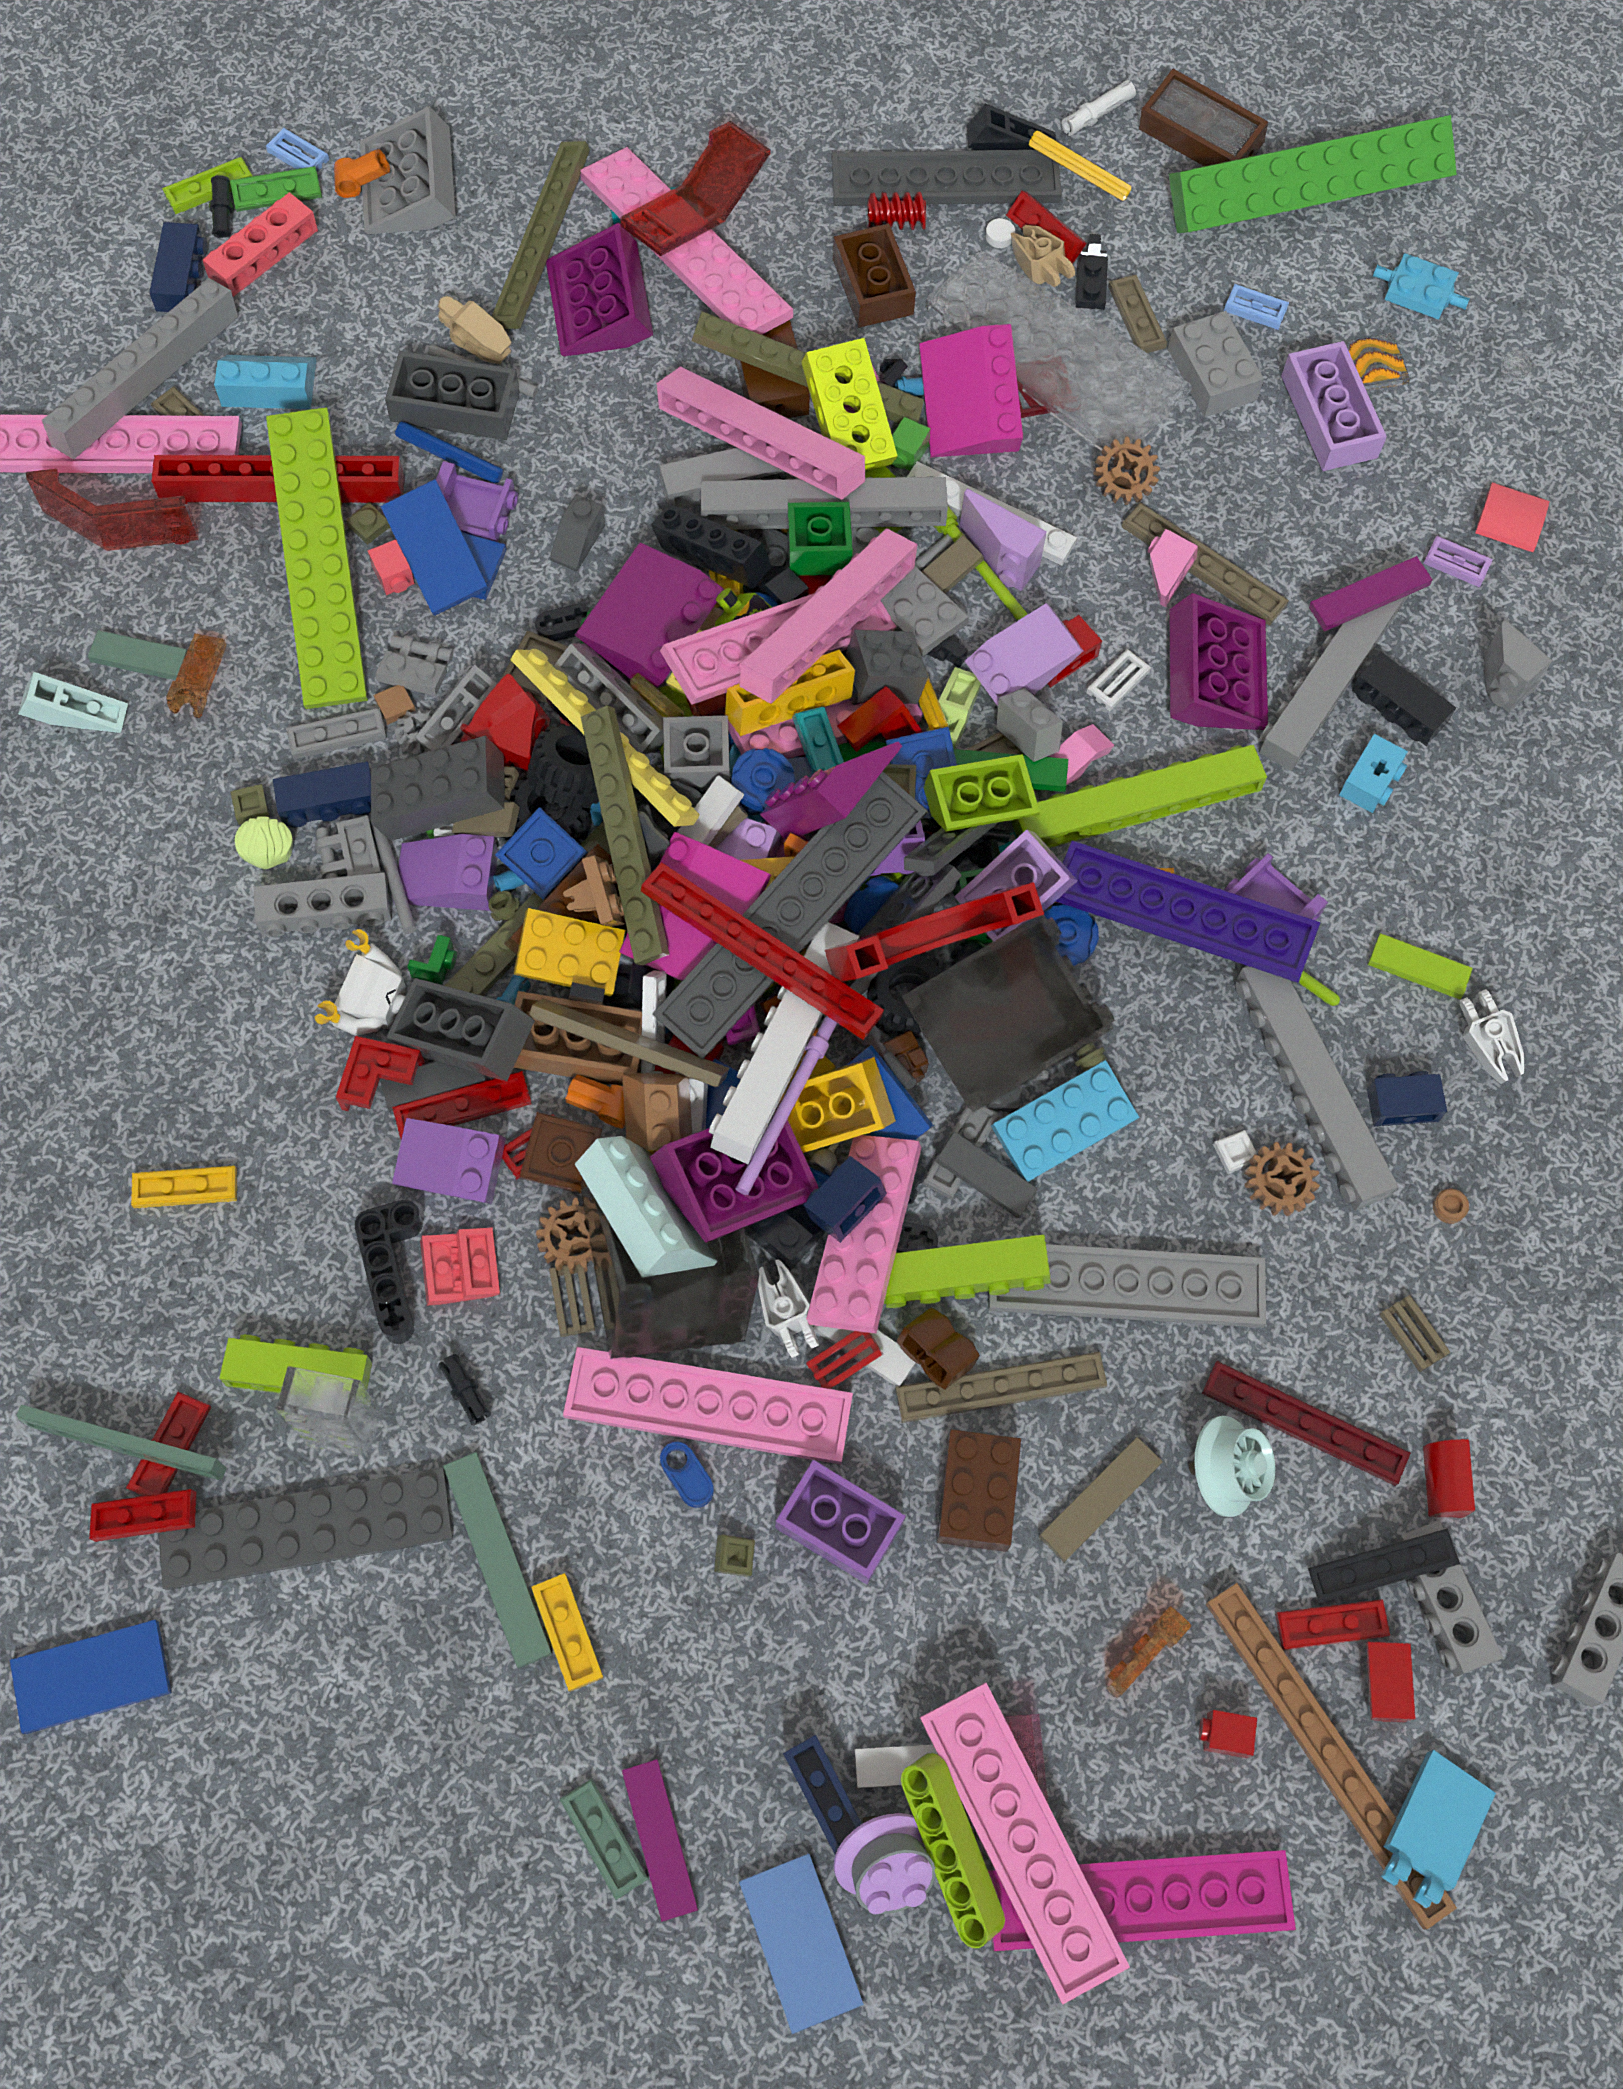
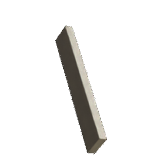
M1141 502L1123 521V529L1149 546L1156 536H1162L1165 529L1198 546L1197 558L1188 572L1254 616L1266 620V624L1269 626L1288 605V599Z
M544 998L532 1005L529 1014L531 1018L714 1087H718L726 1079L729 1068L707 1059H701L699 1056Z
M1100 1352L963 1375L946 1390L936 1385L933 1381L898 1386L895 1388L901 1422L905 1423L1106 1388L1107 1381Z

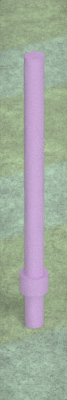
M825 1016L816 1036H811L805 1047L807 1053L758 1144L749 1165H747L736 1186V1190L741 1194H749L818 1059L824 1057L829 1047L828 1040L837 1022L828 1016Z

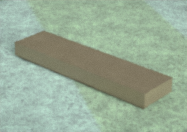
M1136 1437L1039 1535V1538L1065 1562L1163 1461Z

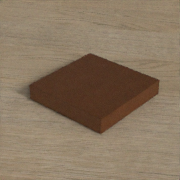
M537 1112L519 1178L585 1195L588 1186L575 1163L594 1141L601 1137L602 1129Z

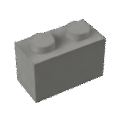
M1026 688L999 698L996 728L1026 756L1035 762L1059 752L1063 723L1060 718Z

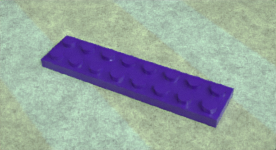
M1071 841L1063 860V865L1078 881L1056 900V902L1297 983L1300 981L1321 923L1075 841Z

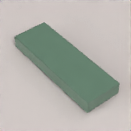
M98 630L88 658L92 663L180 681L189 658V652L187 649Z
M593 1779L560 1798L563 1807L615 1900H618L649 1880Z

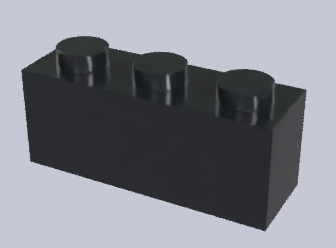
M1382 652L1358 676L1352 689L1361 702L1373 706L1381 712L1385 720L1397 724L1406 731L1412 740L1419 741L1425 746L1449 722L1456 709L1454 705Z

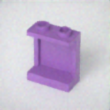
M443 461L436 481L461 532L498 542L500 534L505 535L509 523L508 513L510 509H515L518 501V492L514 490L513 480L506 478L504 485L500 486L460 476L456 473L455 464Z
M1269 853L1261 860L1255 858L1245 869L1246 875L1240 881L1237 878L1233 879L1224 889V891L1315 921L1321 916L1328 903L1319 894L1312 900L1271 865L1273 856Z

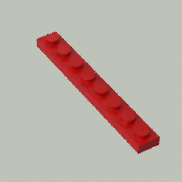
M661 862L641 885V892L862 1040L866 1038L882 1017L884 1009Z

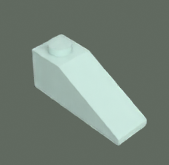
M33 672L25 687L18 714L50 725L120 733L128 703Z

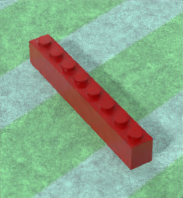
M154 455L151 481L160 502H277L271 455ZM335 456L341 503H388L404 495L405 477L400 456Z

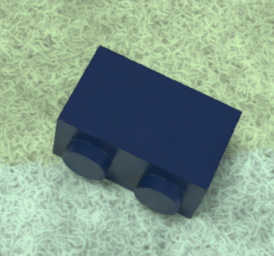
M1417 1071L1408 1076L1396 1077L1393 1073H1387L1377 1076L1367 1088L1373 1127L1439 1122L1447 1113L1440 1074H1428L1427 1071Z
M849 1156L843 1164H839L834 1168L831 1176L820 1188L811 1192L804 1207L812 1222L841 1243L886 1196L887 1192L880 1177Z

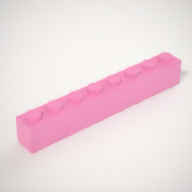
M681 366L656 383L659 409L841 500L865 482L864 455Z
M887 528L878 537L872 538L862 552L856 553L850 563L842 570L839 569L825 586H820L815 595L806 603H802L796 613L788 620H783L778 629L770 637H765L756 650L750 655L744 656L739 665V687L772 704L914 569L918 544Z

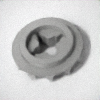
M419 706L413 712L407 710L405 716L398 719L395 735L398 744L405 751L418 755L430 751L414 738L418 733L415 732L414 723L423 727L434 713L433 709L430 711L423 710Z

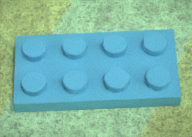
M1105 1060L993 1123L991 1127L1020 1177L1028 1182L1140 1117Z

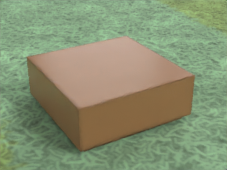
M396 685L373 695L387 725L405 716L407 710L410 712L415 711V707L404 686Z

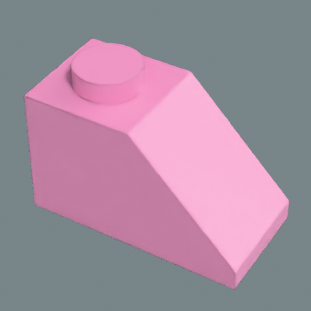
M1165 529L1161 537L1156 536L1148 549V553H1150V568L1160 605L1164 607L1167 606L1193 565L1198 552L1196 544Z

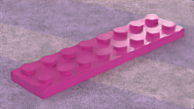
M1286 1850L1078 1864L1118 1943L1296 1930ZM988 1871L1005 1916L1003 1929L992 1938L993 1951L1034 1949L996 1871Z

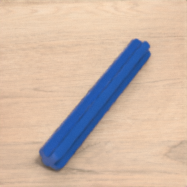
M400 422L395 431L396 437L492 483L500 482L503 475L502 468L406 422Z

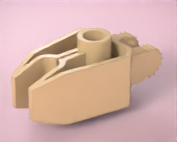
M1023 226V236L1014 232L1011 233L1015 258L1033 284L1047 282L1052 287H1056L1061 281L1059 273L1069 279L1075 276L1074 266L1065 257L1064 241L1039 226Z
M450 296L440 298L438 318L439 321L450 329L451 340L457 346L464 348L483 361L501 364L511 353L509 346L512 343L503 326L474 301H468L463 305L456 299L453 300V297L451 298Z

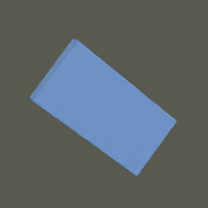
M810 1854L739 1881L792 2034L864 2005Z

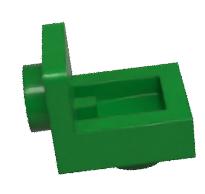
M442 935L437 936L428 964L409 960L407 967L413 979L417 978L443 985L447 970H453L457 959V951L454 950L451 938Z

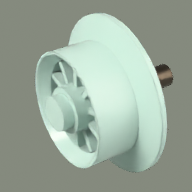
M1217 1416L1209 1420L1202 1428L1196 1444L1195 1461L1190 1462L1189 1471L1192 1475H1196L1200 1492L1207 1505L1221 1516L1234 1517L1243 1513L1251 1501H1261L1268 1496L1275 1479V1459L1271 1445L1262 1432L1254 1428L1244 1429L1232 1417Z

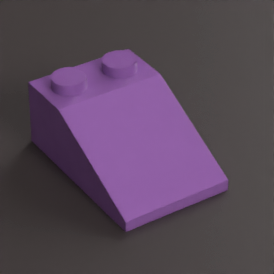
M458 834L402 843L398 871L409 905L490 911L488 904L493 896V876L496 873L498 859L495 856L498 852L495 837Z
M406 1118L392 1184L492 1204L506 1138L497 1134Z

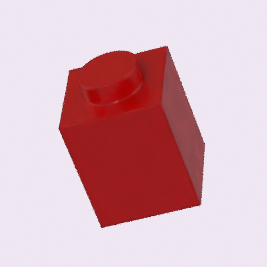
M1218 1710L1208 1712L1207 1718H1201L1199 1726V1740L1204 1741L1203 1750L1242 1758L1254 1756L1257 1718Z

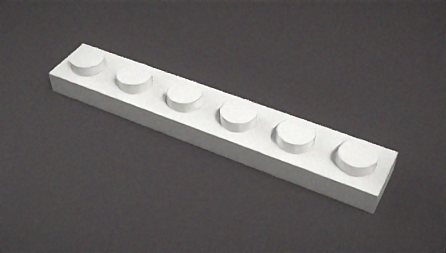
M918 461L907 476L946 477L948 507L959 517H961L964 492L968 488L1045 530L1047 533L1042 556L1061 566L1076 544L1077 537Z

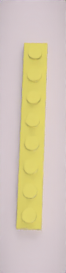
M516 650L510 660L584 734L581 717L596 710L588 702L587 696L581 691L576 690L568 682L567 676L555 669L547 661L548 657L540 650ZM620 732L631 783L674 827L694 825L700 814L692 807L691 801L684 795L679 794L670 785V780L665 775L658 773L649 764V759L644 754L637 752L628 743L629 739L627 736Z

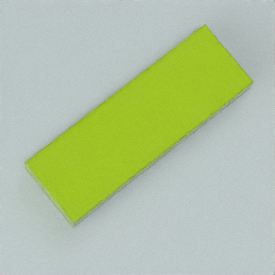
M242 157L162 188L175 215L212 200L211 178L213 176L222 175L228 177L229 180L253 177ZM229 185V193L232 192L231 185Z
M1381 933L1376 939L1368 962L1369 966L1459 1000L1464 995L1473 969Z

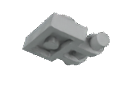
M393 635L390 647L400 649V651L395 653L386 650L376 671V680L436 696L447 674L446 665L438 664L439 660L451 662L453 650L443 648L442 644L436 642L427 644L416 641V638L405 635L403 638ZM416 653L427 657L423 660L412 657V654Z
M368 815L337 822L338 834L330 836L328 828L325 827L318 828L315 831L317 837L315 848L316 852L321 855L323 865L320 867L323 879L337 878L343 874L355 876L381 873ZM342 848L344 859L335 861L333 852L336 849Z

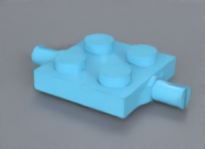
M1404 253L1400 264L1394 271L1377 264L1373 277L1389 282L1388 292L1384 300L1438 320L1442 311L1449 304L1465 310L1470 300L1468 297L1454 293V283L1459 272Z

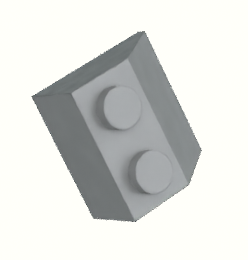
M1507 620L1501 623L1484 654L1486 693L1495 705L1503 707L1510 713L1534 692L1552 663V660Z
M728 715L663 717L664 775L667 778L679 781L683 785L696 789L698 792H706L718 775L730 783Z

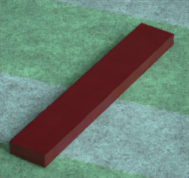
M1219 1361L1215 1362L1202 1391V1394L1394 1486L1399 1484L1411 1454L1394 1444Z

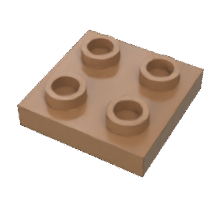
M595 855L582 859L587 879L563 892L565 897L574 899V902L567 905V909L574 910L575 912L597 911L600 924L617 927L626 924L621 899L617 895L614 885L617 883L613 864H608L607 860Z

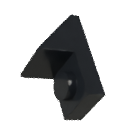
M632 964L631 973H617L613 995H604L603 1003L605 1006L642 1009L643 976L654 970L642 965ZM667 974L666 998L672 993L674 978Z

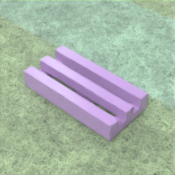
M1436 536L1423 564L1480 587L1493 559ZM1437 548H1440V549H1442V550H1445V551H1447V552H1449V553L1454 554V557L1451 556V555H1449V554H1446V553H1444V552H1442V551L1437 550ZM1465 559L1482 566V569L1465 562Z

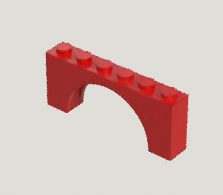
M1031 882L1005 888L824 951L832 975L840 981L855 980L888 969V966L923 952L988 931L1015 925L1044 915L1035 884Z

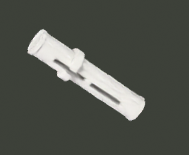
M1126 80L1093 102L1082 104L1079 110L1062 119L1061 124L1064 132L1072 136L1083 127L1096 124L1101 116L1134 98L1136 89L1133 83H1129V80Z

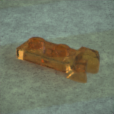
M194 634L175 681H172L166 696L168 708L172 713H178L183 704L190 703L194 709V717L200 718L207 702L206 697L226 649L225 639Z
M1170 1606L1149 1628L1153 1635L1150 1637L1145 1633L1131 1648L1136 1655L1129 1663L1126 1664L1121 1660L1108 1674L1112 1682L1106 1689L1113 1696L1119 1698L1166 1645L1168 1648L1173 1647L1192 1625Z

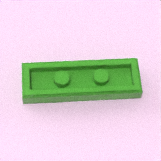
M315 166L230 180L237 212L272 206L289 192L300 201L322 198Z

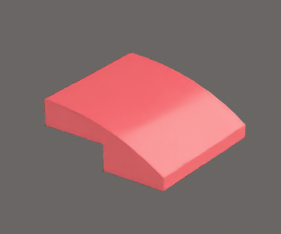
M1492 482L1475 533L1534 552L1550 501Z
M492 1227L458 1229L456 1234L426 1235L421 1237L420 1245L427 1306L488 1298L500 1294Z

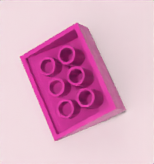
M1011 324L980 326L919 343L927 427L931 428L929 441L930 458L1019 451L1023 440Z
M677 832L673 833L670 846L666 849L661 860L662 863L740 915H743L765 891L771 874ZM658 904L670 955L645 965L658 971H666L667 975L683 981L717 942ZM627 934L619 953L634 960L629 935Z

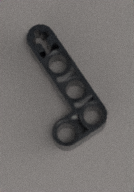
M399 1200L361 1212L355 1220V1232L378 1325L385 1338L394 1344L407 1342L414 1333V1322L394 1247L396 1242L417 1236L423 1228V1218L416 1204L409 1200ZM405 1214L414 1215V1219L410 1224H398L401 1216ZM372 1223L381 1224L377 1233L373 1235L365 1234V1229L368 1225ZM377 1256H389L385 1265L380 1267L372 1265L373 1260ZM390 1286L397 1288L396 1294L389 1299L380 1298L384 1288ZM391 1311H395L401 1321L399 1323L400 1329L397 1331L392 1329L394 1322Z

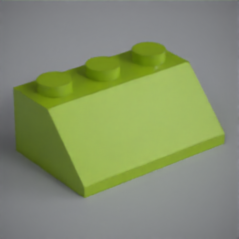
M1023 754L933 769L929 771L923 786L931 816L945 831L1040 814Z

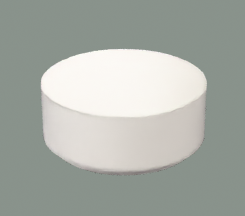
M1002 218L990 221L986 228L987 242L995 248L1008 247L1012 244L1011 233H1015L1014 225Z

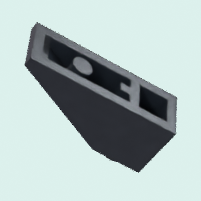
M986 103L967 124L968 148L975 151L1035 150L1029 146V141L1035 131H1040L1055 141L1056 135L1054 131Z

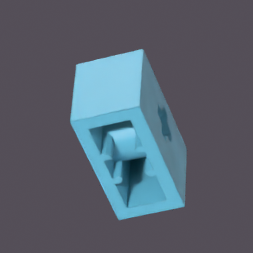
M1374 734L1346 780L1339 796L1371 813L1374 812L1378 803L1384 806L1394 790L1389 787L1392 779L1398 782L1408 766L1402 763L1408 751Z

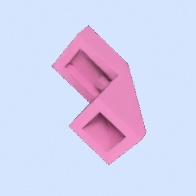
M1092 724L1074 732L1060 745L1059 752L1048 757L1069 759L1066 785L1078 780L1092 761L1109 754L1114 744Z

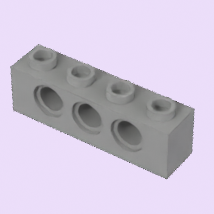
M571 643L553 667L563 672L567 676L568 682L576 690L584 693L588 698V702L596 710L606 705L615 708L619 731L627 736L629 743L642 754L656 753L664 743L663 717L592 648L586 644Z
M385 872L253 886L255 923L261 935L266 934L270 937H279L284 935L285 932L291 931L314 933L319 928L332 927L336 930H344L356 924L379 926L384 921H392L390 888ZM355 900L363 901L356 907L349 906ZM321 904H330L325 910H316ZM297 907L293 913L284 914L288 908Z
M1438 1520L1402 1534L1392 1541L1393 1543H1398L1440 1531L1444 1528L1441 1521ZM1461 1565L1435 1571L1434 1574L1428 1573L1410 1578V1581H1408L1409 1591L1416 1602H1421L1426 1613L1423 1617L1425 1626L1431 1636H1436L1442 1650L1439 1651V1656L1447 1671H1452L1454 1677L1503 1659L1502 1653ZM1438 1591H1443L1449 1596L1451 1602L1449 1609L1442 1607L1438 1603ZM1454 1625L1460 1626L1465 1631L1466 1641L1464 1644L1454 1638Z
M1618 1552L1606 1558H1601L1595 1566L1593 1577L1596 1578V1582L1592 1591L1588 1589L1583 1595L1579 1604V1609L1583 1610L1578 1622L1574 1621L1568 1629L1565 1641L1569 1642L1565 1654H1560L1556 1658L1551 1673L1555 1675L1552 1686L1590 1707L1604 1703L1623 1657V1555ZM1610 1587L1618 1591L1620 1595L1619 1604L1614 1603L1610 1599ZM1596 1619H1600L1606 1625L1607 1633L1605 1637L1597 1632L1595 1628ZM1582 1651H1586L1591 1655L1593 1659L1592 1669L1587 1668L1582 1663Z

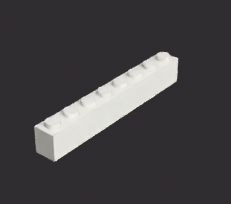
M828 922L805 947L807 951L804 957L832 975L824 950L858 939L859 936ZM783 986L777 997L781 1000L778 1008L772 1006L765 1019L764 1025L768 1026L765 1034L758 1032L750 1051L754 1052L751 1061L745 1059L739 1069L737 1078L741 1079L737 1088L731 1086L726 1094L723 1105L727 1106L724 1114L720 1115L717 1113L709 1129V1133L714 1134L711 1148L748 1165L805 1052L807 1043L811 1036H813L823 1016L822 1012Z

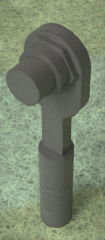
M876 1026L873 1027L864 1040L852 1033V1036L861 1046L868 1048L872 1045L906 1089H910L916 1084L917 1081L911 1073L880 1042L881 1034Z

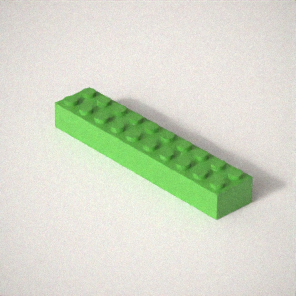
M1451 115L1169 174L1176 231L1177 233H1187L1457 175Z

